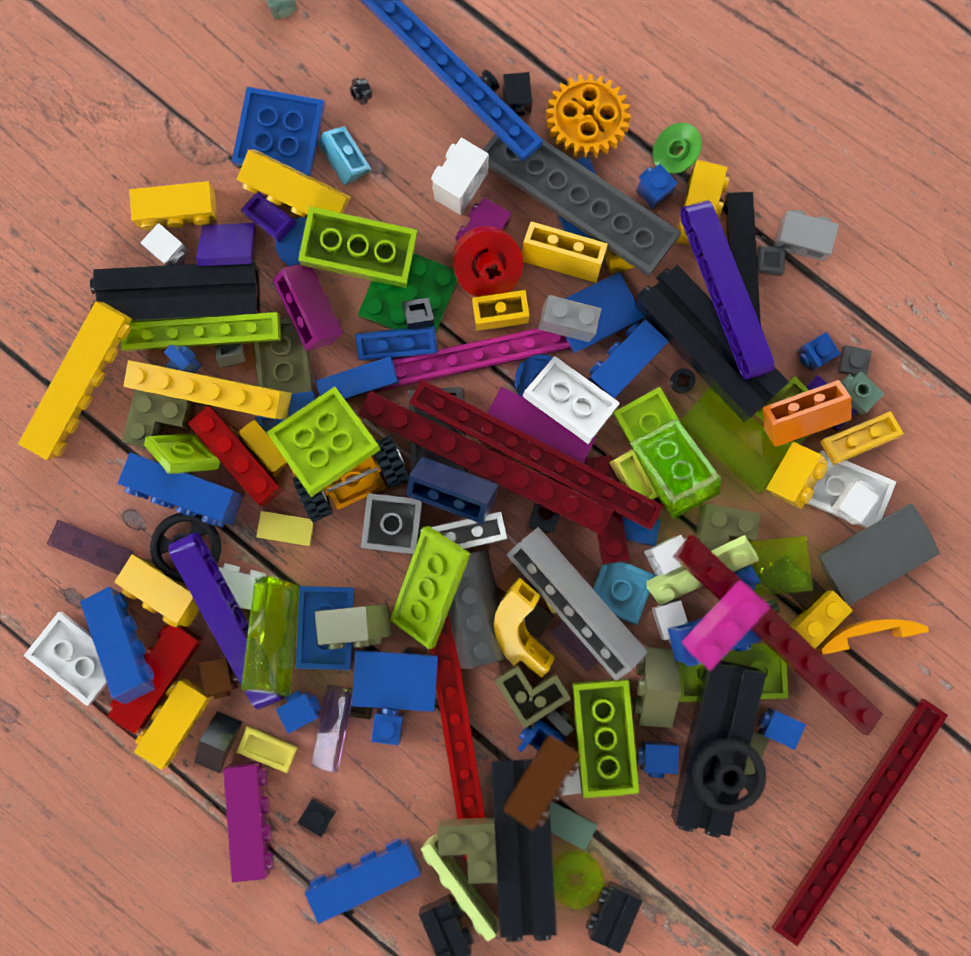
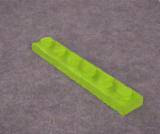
M273 312L133 322L129 324L131 331L124 340L121 339V350L128 352L167 349L170 345L199 347L281 341L280 314Z

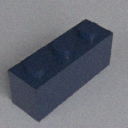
M422 457L409 475L406 496L483 524L494 505L498 484Z

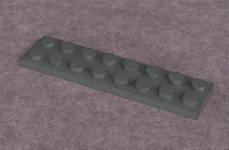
M496 135L483 148V151L489 154L488 168L594 240L607 243V249L648 277H650L681 235L679 230L545 140H543L542 146L524 162Z

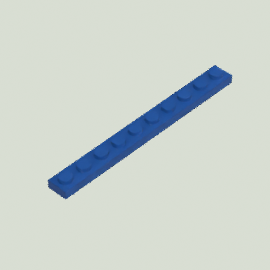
M360 0L523 162L542 146L543 140L401 0Z

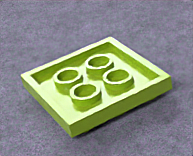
M333 387L267 432L311 497L381 450L336 387Z

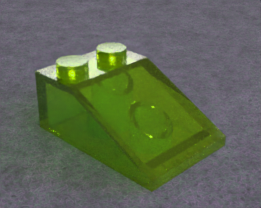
M678 419L630 443L658 498L673 519L720 494L721 477Z

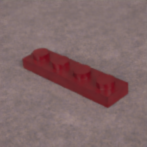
M612 455L585 459V465L616 481L615 472L609 463L612 461ZM613 512L603 534H597L602 565L629 561L623 519L621 515Z

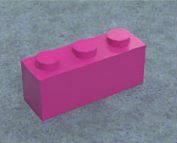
M739 580L685 637L682 643L693 656L711 671L770 607Z

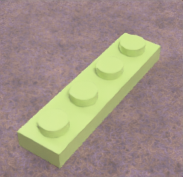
M745 535L711 551L733 572L759 561L757 553ZM683 566L665 575H658L646 581L647 589L660 606L703 586Z
M434 834L427 839L421 848L426 863L433 866L437 871L442 885L450 889L455 896L459 908L471 918L476 932L483 935L488 942L497 935L499 920L474 885L468 884V877L453 856H439L438 836Z

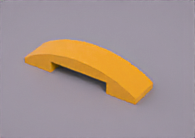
M899 619L864 620L849 624L832 632L815 650L822 655L849 649L847 638L887 629L892 630L894 637L903 638L929 632V628L920 623Z

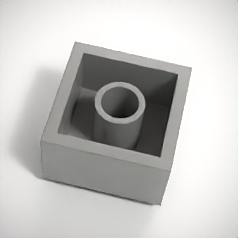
M367 493L361 548L414 554L420 536L423 502L413 498Z

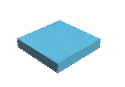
M625 562L602 565L593 590L618 618L638 625L650 593L647 589L646 581L656 577V575Z

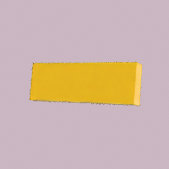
M889 411L827 437L820 443L834 466L897 439L904 433L892 412Z

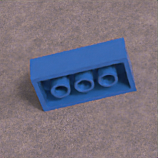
M130 452L117 483L126 487L125 493L147 500L149 496H152L150 499L152 503L171 509L176 505L177 512L191 517L201 514L203 515L201 521L224 527L225 523L233 525L244 497L243 494L187 473L168 474L160 463Z

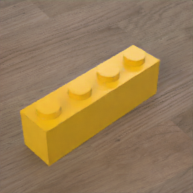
M248 150L236 179L244 183L242 186L244 189L256 194L258 191H261L268 195L267 200L277 205L285 203L292 207L291 211L302 217H306L308 214L309 206L344 214L351 196L257 150Z

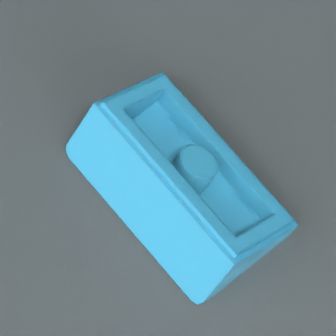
M345 126L326 131L322 134L318 145L343 185L353 182L371 170V167Z

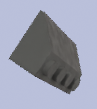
M488 550L470 553L448 612L461 669L475 668L506 658L500 650L494 632V619L500 601Z

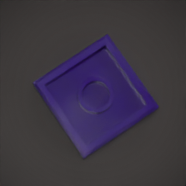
M255 223L202 225L196 255L197 265L252 264L256 234Z

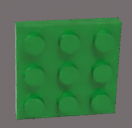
M414 253L407 288L371 281L357 315L362 319L390 330L407 328L402 310V302L429 298L437 334L458 280L453 268Z

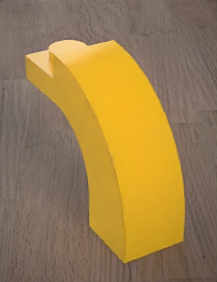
M519 578L510 587L496 611L494 619L495 637L500 650L513 666L521 660L531 671H534L542 678L549 671L555 657L540 645L526 628L525 617L534 609L540 595Z

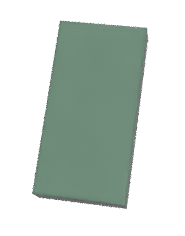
M554 801L550 802L551 833L586 850L598 825Z

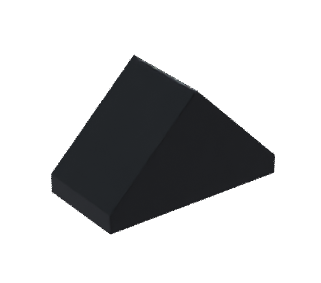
M217 711L199 740L194 763L221 773L242 721Z

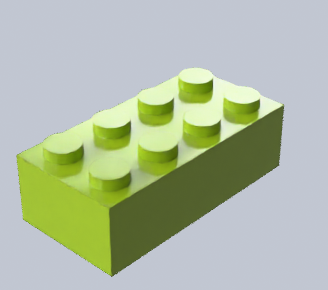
M309 206L298 261L302 266L407 288L417 240V230Z
M619 678L616 681L615 679L571 682L577 753L580 754L578 760L581 762L578 769L583 798L639 794L629 680Z

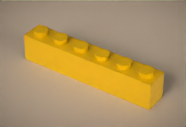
M95 301L18 444L45 460L60 457L67 447L65 440L69 433L72 434L77 429L80 423L78 417L81 411H85L91 404L93 397L90 395L95 386L99 387L106 375L103 371L108 363L111 364L118 354V349L116 348L120 340H124L130 333L131 326L129 324L132 318L104 302Z
M128 360L123 387L284 420L288 416L292 395L289 392Z

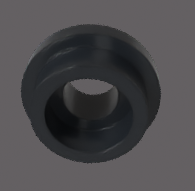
M355 78L352 80V86H350L352 98L361 105L367 104L368 100L372 98V90L365 78Z

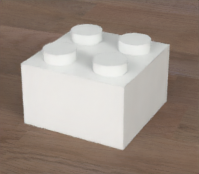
M462 137L457 144L453 143L449 147L445 156L447 158L446 162L442 167L438 166L431 177V180H433L434 200L460 216L488 174L489 154Z

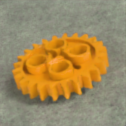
M579 74L578 82H574L570 77L568 78V86L560 83L559 92L553 90L552 99L548 100L547 107L549 109H546V118H548L546 127L552 128L550 130V137L558 136L556 138V145L565 143L564 152L573 148L575 157L579 151H583L584 158H587L589 152H592L595 158H597L599 150H602L604 154H608L609 146L616 149L618 141L624 140V132H628L631 114H628L630 104H624L627 96H618L621 87L618 86L612 89V80L604 84L602 83L603 76L601 75L597 81L593 80L592 74H589L588 80H584L582 75ZM589 96L592 97L594 100L587 101L584 99V97ZM570 112L573 113L575 116L567 117L564 114ZM609 115L612 117V119L606 120L601 116ZM590 131L593 135L586 136L582 132Z

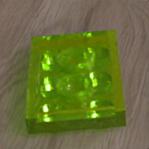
M807 536L749 541L759 560L751 564L761 583L755 585L756 589L753 590L757 595L813 590Z

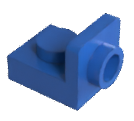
M827 332L804 344L797 350L800 362L804 367L809 368L811 372L841 354Z

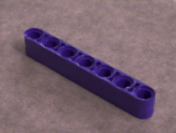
M706 200L682 207L680 217L683 228L742 377L750 379L772 372L775 366L772 353L712 203Z
M195 532L169 545V554L253 707L260 710L284 699V689L202 537Z

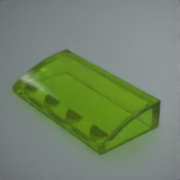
M711 387L680 420L683 428L756 494L762 493L766 489L788 451L783 445L775 447L764 428L753 418L743 422Z
M269 576L254 579L241 690L290 696L298 623V585Z

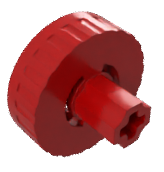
M480 226L471 229L459 239L452 255L454 274L462 288L470 295L481 297L508 293L517 285L522 275L524 264L521 250L512 236L498 227ZM487 249H488V251L483 252L482 254H480V255L478 256V258H477V260H476V264H475V266H474L475 258L477 257V255H478L481 251H484V250H487Z

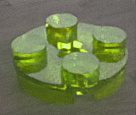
M570 850L561 853L553 861L554 892L557 901L567 907L579 910L592 904L598 898L604 885V877L601 866L594 856L586 851ZM572 872L575 875L579 874V872L583 874L580 885L570 884L571 878L569 875Z

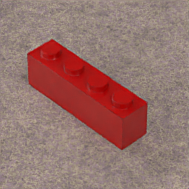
M208 405L188 422L190 427L258 505L265 507L284 490L215 409Z
M165 624L157 634L159 640L154 648L149 647L144 654L146 663L154 673L152 681L155 689L127 704L113 699L109 705L112 709L107 716L133 734L143 731L153 712L166 697L169 687L173 682L177 681L204 641V639L183 625H178L176 628Z

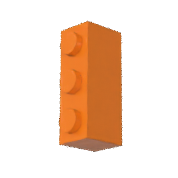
M837 380L762 407L764 430L773 445L777 447L851 420V396L842 383Z

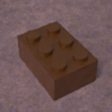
M548 734L505 802L503 811L531 830H534L536 825L542 827L550 814L547 808L552 800L557 802L566 788L562 784L567 775L573 777L581 762L578 760L580 754Z

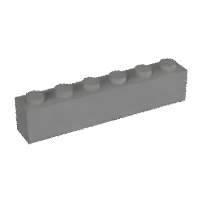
M539 527L506 554L615 681L631 671L648 653Z

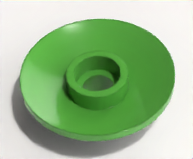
M676 123L663 130L653 147L655 165L661 164L669 174H679L689 169L701 153L702 138L699 131L688 123Z

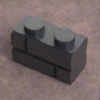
M609 881L607 887L603 886L597 897V902L600 903L596 914L591 912L586 923L589 938L602 946L621 953L643 901L640 894L613 881Z
M450 895L422 906L419 909V917L436 956H469L472 954L471 944L475 943L470 928L463 927L460 920L464 916L456 901H452Z

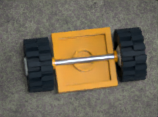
M391 435L376 441L381 449L375 453L377 461L374 462L372 456L312 497L298 477L293 478L300 501L313 523L333 514L328 495H330L335 507L339 510L366 498L367 493L375 494L386 489L379 473L381 470L390 488L409 480V475L404 466L405 463Z

